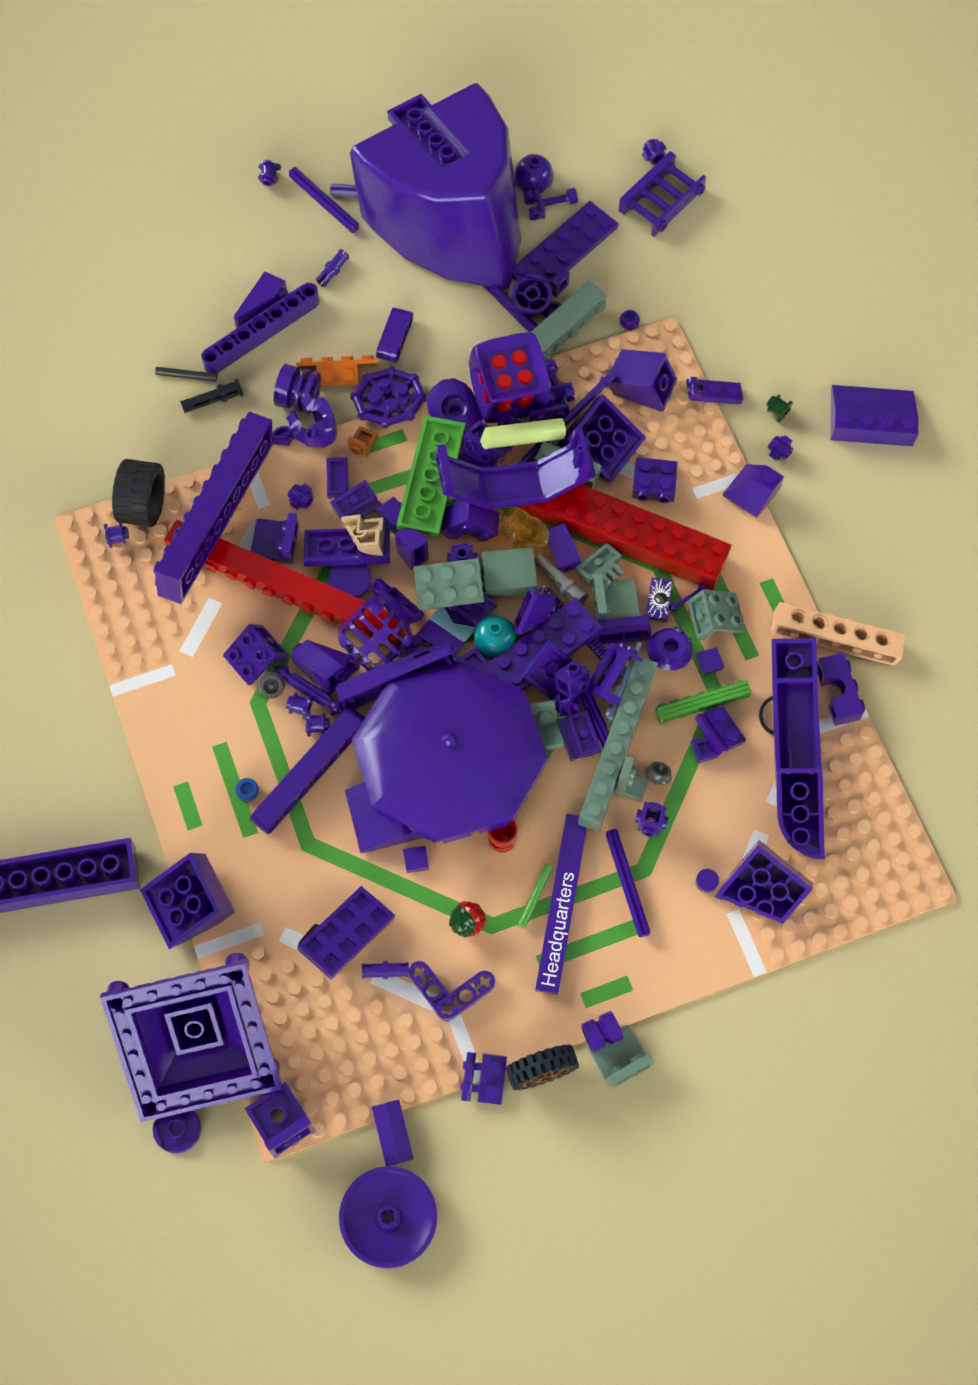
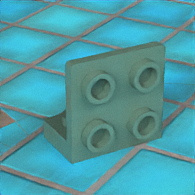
M602 573L593 574L592 590L597 620L640 616L634 579L611 581V584L608 586L607 580L603 581Z
M703 589L688 600L697 640H705L717 631L744 633L746 631L736 593Z
M554 700L530 704L545 750L563 747L564 742L557 723Z
M629 1025L621 1028L624 1039L614 1044L606 1042L605 1048L594 1053L588 1047L610 1089L652 1067L654 1063L650 1053L646 1055Z

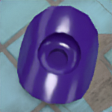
M451 378L443 379L432 387L427 399L430 417L466 423L465 432L478 421H482L475 395L466 383Z

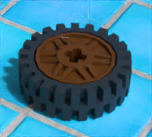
M564 1044L535 1052V1054L527 1055L525 1058H520L518 1061L508 1065L506 1071L511 1086L516 1091L530 1087L533 1088L537 1085L554 1081V1079H559L578 1069L579 1063L573 1046Z

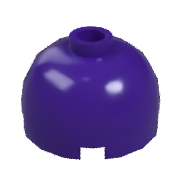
M539 154L524 156L517 163L515 169V184L517 187L522 188L524 193L530 190L535 191V189H539L540 194L543 193L544 189L550 188L552 185V165L547 158Z
M528 274L518 279L512 291V300L515 308L526 316L535 317L544 313L552 301V288L547 283L548 281L538 274Z

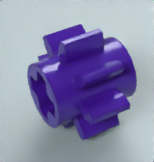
M650 139L642 148L644 151L642 156L645 161L649 160L650 163L657 164L665 156L664 150L667 148L663 141L659 142L658 139Z
M778 435L775 436L768 445V449L771 451L769 456L775 461L780 459L786 460L794 450L791 446L793 441L786 435L784 437L781 436V438Z
M305 483L302 486L295 484L288 492V497L290 498L289 505L296 510L299 508L307 509L314 500L313 492H311L312 488Z
M560 692L555 696L556 702L554 703L556 711H559L560 716H572V714L580 710L578 706L581 704L579 695L573 700Z

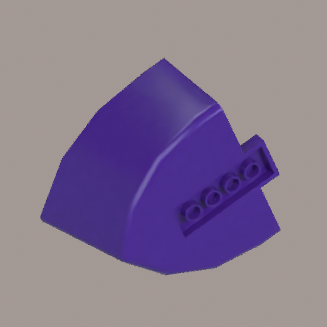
M474 83L433 105L421 93L388 110V120L392 126L354 145L350 150L360 213L363 220L404 259L445 279L487 287L494 285L499 289H508L519 252L521 233L509 130L490 95L478 83Z

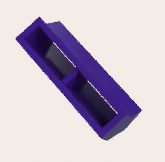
M648 615L596 620L603 628V632L596 636V640H599V643L602 644L642 641L651 638V626Z
M400 1100L372 1106L385 1165L391 1166L413 1160Z

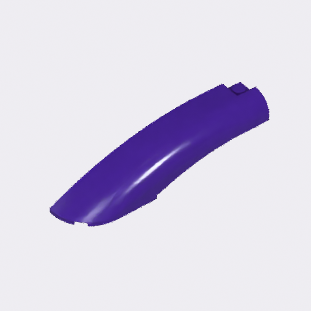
M816 638L771 639L778 824L782 835L796 851L810 858L825 860Z

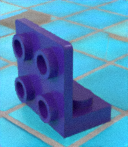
M478 421L466 430L458 460L483 468L497 466L499 458L511 450L512 446L484 449L480 440L485 428L489 426L482 421Z
M288 513L287 520L284 521L257 519L251 552L272 561L292 563L299 529L297 514Z
M249 624L223 654V657L247 685H253L273 661L284 662L289 656L263 625Z

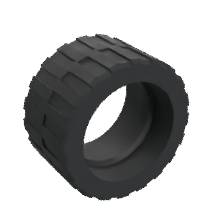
M124 459L119 464L112 494L113 516L117 522L147 527L156 525L162 511L165 495V474L161 464L133 459Z

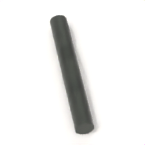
M156 367L155 369L156 375L217 381V373Z

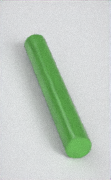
M549 864L544 865L517 924L519 927L526 929L553 870V866Z

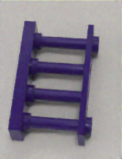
M671 151L631 187L619 201L618 211L623 215L629 210H635L653 224L651 232L653 237L659 232H663L668 223L697 195L700 196L706 188V176L702 175L697 181L691 179L676 168V155ZM667 174H672L690 188L683 194L663 178ZM654 186H660L677 200L672 205H669L651 192V189ZM642 198H647L665 212L658 218L640 205L638 201Z

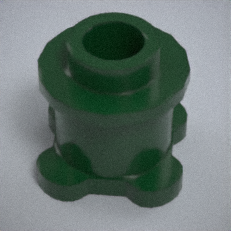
M773 395L766 404L768 406L767 411L778 416L776 421L781 422L790 412L794 402L789 401L787 403L781 399V395L776 397Z

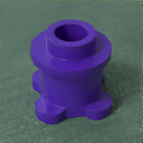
M267 159L263 160V163H260L258 166L261 170L258 180L265 186H272L278 181L276 175L277 170H281V165Z
M107 523L104 524L106 542L109 548H113L114 543L123 542L126 544V539H129L127 526L119 523L117 526L108 527Z
M298 693L289 696L286 703L289 714L303 715V719L306 720V714L310 712L313 704L312 696L308 695L307 698L298 696Z
M307 712V737H311V733H322L323 735L330 727V718H326L325 713L322 715H311V712Z

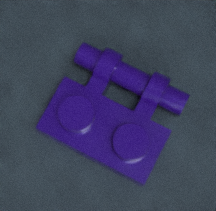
M467 1052L466 1061H463L465 1072L464 1080L460 1085V1090L462 1091L461 1100L471 1101V1093L478 1092L477 1102L501 1105L507 1056L483 1053L482 1063L475 1062V1052ZM474 1070L480 1071L479 1084H473Z

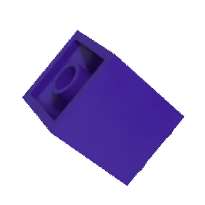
M621 349L613 367L618 376L611 382L609 387L613 395L663 412L677 381L666 353Z

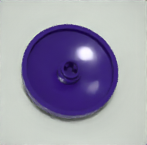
M395 1166L374 1168L359 1176L345 1192L339 1210L340 1231L347 1247L364 1263L383 1269L405 1266L420 1257L434 1237L437 1227V1207L433 1194L419 1176L407 1169Z

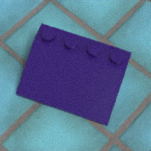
M842 385L831 386L830 440L913 447L918 436V411L914 391Z

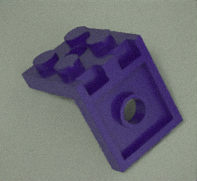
M286 1082L282 1084L281 1090L269 1092L244 1108L264 1140L268 1151L275 1159L288 1148H293L299 1144V1141L316 1132ZM275 1110H282L285 1114L284 1119L279 1123H275L271 1119V1115Z

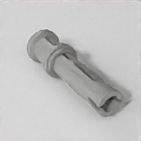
M540 553L534 559L535 564L560 588V593L563 596L566 595L570 600L576 597L581 604L587 600L589 594L586 591L583 592L576 585V581L569 579L544 553Z

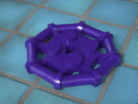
M394 366L372 374L366 373L363 375V380L350 396L358 412L357 417L362 421L367 420L381 425L383 428H388V426L407 420H414L422 404L427 401V394L424 393L419 381L420 377L417 374H410L395 369ZM396 377L405 380L406 382L402 383L394 380V378ZM369 385L371 387V390L368 392V394H363ZM413 387L416 394H410L408 390ZM363 402H368L370 407L364 408ZM413 403L410 409H407L409 404Z

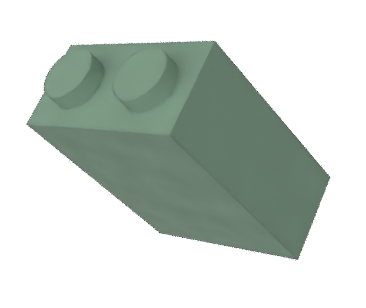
M533 548L482 552V560H479L480 571L483 573V592L491 599L524 597L529 586L538 587Z

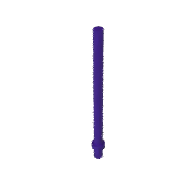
M612 369L605 377L602 376L599 379L600 382L562 418L565 427L605 388L611 386V382L618 376L615 370ZM538 442L516 464L529 463L537 455L543 442Z

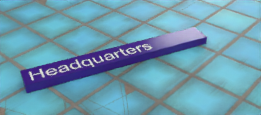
M566 814L535 988L537 992L558 995L587 830L586 827L578 825L579 816Z

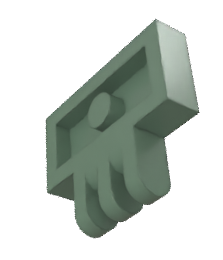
M608 543L575 567L576 573L589 585L592 584L594 573H602L603 581L607 580L608 586L611 584V581L607 577L615 581L617 575L621 576L624 574L623 570L617 565L622 560V555Z

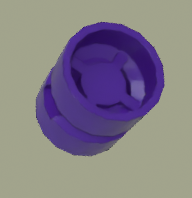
M612 1011L600 1015L598 1021L591 1019L581 1024L584 1037L593 1053L605 1048L606 1042L614 1044L624 1039Z

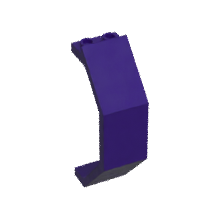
M575 429L573 431L571 441L567 446L538 461L483 468L449 457L446 444L437 445L435 459L443 495L487 510L546 503L596 477L588 438L584 437L582 429Z

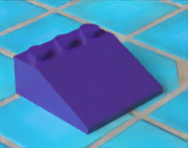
M602 394L594 398L566 431L565 438L559 440L557 445L561 449L567 446L571 441L573 431L575 429H582L584 437L588 438L593 462L601 465L600 477L610 483L646 439V436Z
M364 782L345 790L360 854L424 838L410 831L408 826L404 824L400 826L378 815L370 805Z
M203 853L187 854L140 889L168 949H172L211 929L235 913L206 854Z

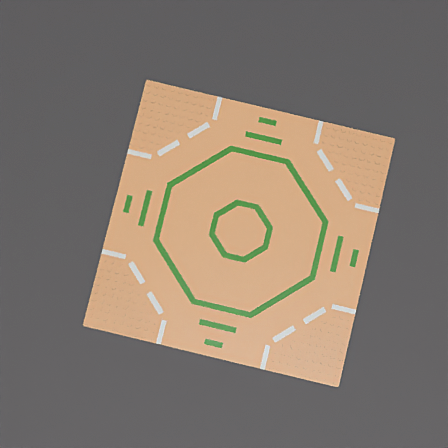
M675 317L553 355L550 359L556 361L558 367L556 376L559 384L571 382L574 388L575 395L573 396L575 401H566L570 411L600 382L599 379L602 376L605 377L613 369L615 359L618 357L621 349L666 353L677 381L663 412L613 395L610 388H605L598 395L603 394L646 436V439L612 482L609 483L600 477L594 489L732 544L729 557L714 591L736 593L746 631L744 633L717 631L705 640H697L688 601L678 606L674 612L669 610L667 622L649 620L651 636L665 628L678 627L683 630L689 638H692L693 655L690 662L681 669L669 671L657 667L627 756L635 758L633 766L637 767L635 775L648 778L645 774L647 766H650L653 762H662L670 767L672 780L668 784L655 785L648 778L642 801L613 793L600 832L587 828L558 995L537 992L535 988L566 814L580 816L603 751L598 736L597 739L601 747V753L582 759H574L571 762L565 745L554 750H545L548 756L545 768L533 789H530L528 798L515 819L517 842L515 847L506 853H499L490 847L488 831L484 833L476 831L470 837L445 844L442 841H435L434 843L426 838L360 854L345 794L346 789L364 782L353 742L270 834H266L250 821L252 813L322 736V733H311V737H307L306 720L303 719V715L289 714V709L286 708L288 697L293 696L294 693H298V696L307 698V696L289 685L286 679H284V691L280 696L273 699L265 698L258 691L257 684L259 678L253 685H247L223 657V654L249 624L263 625L289 656L284 662L273 661L260 677L267 672H276L273 669L274 666L281 667L287 664L290 673H296L318 687L293 663L291 653L297 644L310 640L348 654L338 641L339 624L325 622L314 613L307 614L298 606H289L275 596L269 597L257 588L250 589L243 582L230 580L223 573L218 571L212 572L205 566H203L182 605L157 596L156 579L153 569L156 562L161 561L163 558V552L166 547L164 538L175 520L178 519L183 522L185 513L190 512L193 500L202 492V485L205 480H209L213 466L165 481L164 502L156 525L147 527L122 523L123 526L128 527L129 539H126V544L123 542L114 543L113 548H109L106 542L104 524L107 523L108 527L119 525V522L113 516L112 498L59 515L55 519L168 868L189 853L206 854L235 913L220 924L191 938L201 970L225 965L226 958L233 953H242L249 959V975L273 1057L280 1064L282 1084L284 1082L287 1083L316 1130L314 1134L311 1133L300 1140V1143L293 1148L290 1147L279 1154V1157L276 1159L374 1123L372 1106L399 1099L403 1112L460 1090L465 1072L463 1061H466L467 1052H475V1062L482 1063L483 1053L507 1056V1067L520 1058H525L527 1055L535 1054L538 1051H544L547 1048L551 1049L554 1046L570 1044L574 1047L587 1042L582 1032L581 1024L591 1019L598 1021L600 1015L612 1011L621 1029L626 1025H632L948 905L957 899L956 893L866 708L859 721L834 726L828 705L832 698L839 697L842 693L835 685L821 686L818 675L825 860L810 858L799 853L791 847L781 833L777 819L774 736L764 730L759 720V711L763 702L773 696L771 639H788L770 634L773 613L779 602H788L794 606L812 608L817 612L819 611L768 506L756 518L722 496L747 463L718 403L689 400V388H687L686 379L697 377L699 380H706ZM467 383V386L474 394L472 383ZM427 401L422 404L414 420L388 426V428H383V426L360 419L337 425L338 432L335 442L325 448H312L297 439H294L290 446H272L220 538L251 551L257 519L284 521L287 520L288 513H296L299 529L292 563L274 562L329 585V573L333 566L304 567V530L346 528L330 505V501L335 498H327L326 458L347 457L348 490L366 480L382 505L393 496L402 503L424 416H430ZM410 403L407 409H410L413 403ZM582 411L566 426V431L570 428V426L574 423V421L578 418ZM526 417L518 418L522 423L527 422ZM485 423L489 427L498 425V423ZM359 426L378 433L379 436L368 457L356 455L348 447V438L354 436ZM559 440L551 441L549 444L559 447L557 445ZM537 443L515 445L509 456L497 466L516 464ZM636 457L678 461L674 502L661 503L657 500L641 501L637 498H632ZM305 483L312 488L311 492H313L314 500L307 509L299 508L296 510L289 505L290 498L288 497V492L295 484L302 486ZM448 497L446 507L459 502V500ZM518 506L493 509L500 513L498 536L482 542L469 534L456 540L448 539L441 533L439 537L424 535L428 540L429 560L419 566L447 562V553H451V545L458 543L473 545V553H477L479 560H482V552L533 548L534 559L540 553H544L557 566L543 534V531L555 526L518 512ZM378 509L362 520L378 518ZM390 531V564H366L371 572V583L373 584L375 579L381 578L391 588H397L418 607L414 569L411 571L397 553L396 538ZM569 533L580 556L581 563L602 547L599 544ZM621 554L622 560L617 563L624 574L621 576L617 575L615 581L635 580L640 616L646 615L652 577L673 580L670 604L682 600L696 591L699 586ZM535 564L537 589L540 590L543 585L545 587L542 591L550 587V590L556 593L555 596H558L561 602L563 601L564 604L569 603L571 600L566 595L563 596L560 593V588ZM576 569L564 573L569 579H574L577 583L576 585L583 592L586 591L589 594L587 600L582 605L597 620L592 584L589 585L576 573ZM369 588L366 591L367 593L359 599L366 601L375 595ZM525 596L492 599L497 603L496 609L494 608L490 615L506 617L514 624ZM438 609L423 610L422 612L425 613L422 621L409 624L412 630V637L420 631ZM535 627L531 628L530 630L526 631L521 635L516 633L517 641L521 639L523 636H525L527 633H529L531 630H533ZM352 630L345 632V635L358 648L364 646V642ZM474 633L457 652L456 656L458 658L475 648ZM649 640L622 642V644L636 648L638 642H641L642 647L639 657L650 660L647 652ZM424 641L421 644L426 647H432ZM602 644L601 646H605L604 649H607L610 644ZM378 645V649L385 656L391 651L389 648ZM584 645L570 656L572 660L588 668L590 679L601 661L587 645ZM817 646V660L818 658L839 654L838 651ZM404 647L402 649V653L399 656H397L393 661L405 657ZM717 647L724 664V669L703 676L695 657L696 653ZM374 652L368 654V658L374 664L382 660ZM484 657L487 663L491 661V659ZM627 660L626 667L629 666L631 660ZM360 665V669L349 679L367 672L366 669ZM620 676L615 686L610 690L611 693H614L617 685L621 686L623 679ZM739 680H747L752 691L750 697L723 705L746 741L743 745L723 752L719 755V758L698 764L690 744L692 740L706 737L695 718L708 710L659 724L655 713L658 705L663 703L666 705L676 699L679 701L686 696H696L699 692L706 693L712 688L719 689L726 684L732 685ZM533 684L524 690L529 704L551 701L549 697ZM335 690L330 696L333 701H338L339 697ZM592 693L607 725L608 718L605 717L609 704H613ZM313 700L310 709L311 715H322L325 713L326 718H330V726L341 715H330V708L323 707ZM376 700L357 707L355 710L366 718ZM773 700L767 703L763 709V720L772 731H774ZM581 701V704L578 705L580 710L577 713L586 711ZM556 711L557 719L565 718V716H560L559 711ZM244 778L253 779L259 788L258 796L250 802L240 800L236 793L237 783ZM644 802H654L667 807L665 816L669 817L666 830L661 829L659 836L649 837L643 835L641 831H637L639 823H636L635 819L638 809H643ZM612 829L618 830L651 931L650 935L640 938L637 934L610 851L606 832ZM758 840L813 882V890L784 923L714 897L730 873ZM426 846L429 870L407 873L403 849ZM549 864L553 866V870L526 929H523L517 924L544 865ZM703 869H711L719 877V884L711 893L701 892L696 886L697 874ZM362 886L395 914V918L331 980L297 950V946L314 924L320 925ZM471 901L477 903L485 912L487 922L477 936L464 938L457 933L455 934L452 931V927L449 926L451 911L460 902ZM383 961H388V963L409 962L410 968L414 962L423 961L430 967L449 994L480 971L491 972L495 977V986L490 993L451 1021H443L437 1016L410 977H388V980H383V977L362 979V963H383ZM417 967L415 968L414 976L419 975L423 979V984H420L423 987L432 977L427 980L423 973L425 969L420 970ZM481 977V983L476 987L474 983L471 984L477 995L480 994L478 988L482 985L489 987V978L484 979ZM431 985L427 988L426 993L430 997H436L440 993V989L436 985ZM463 990L459 994V998L463 1002H468L473 997L472 992L469 990ZM455 997L452 998L454 1003L451 1006H442V1014H452L451 1008L457 1005L458 1009L461 1008ZM474 1070L473 1084L479 1083L480 1079L479 1070ZM267 1093L243 1098L246 1107ZM275 1110L271 1115V1119L273 1122L279 1123L284 1119L285 1114L282 1110ZM251 1120L263 1160L265 1162L276 1160L268 1151L264 1140Z

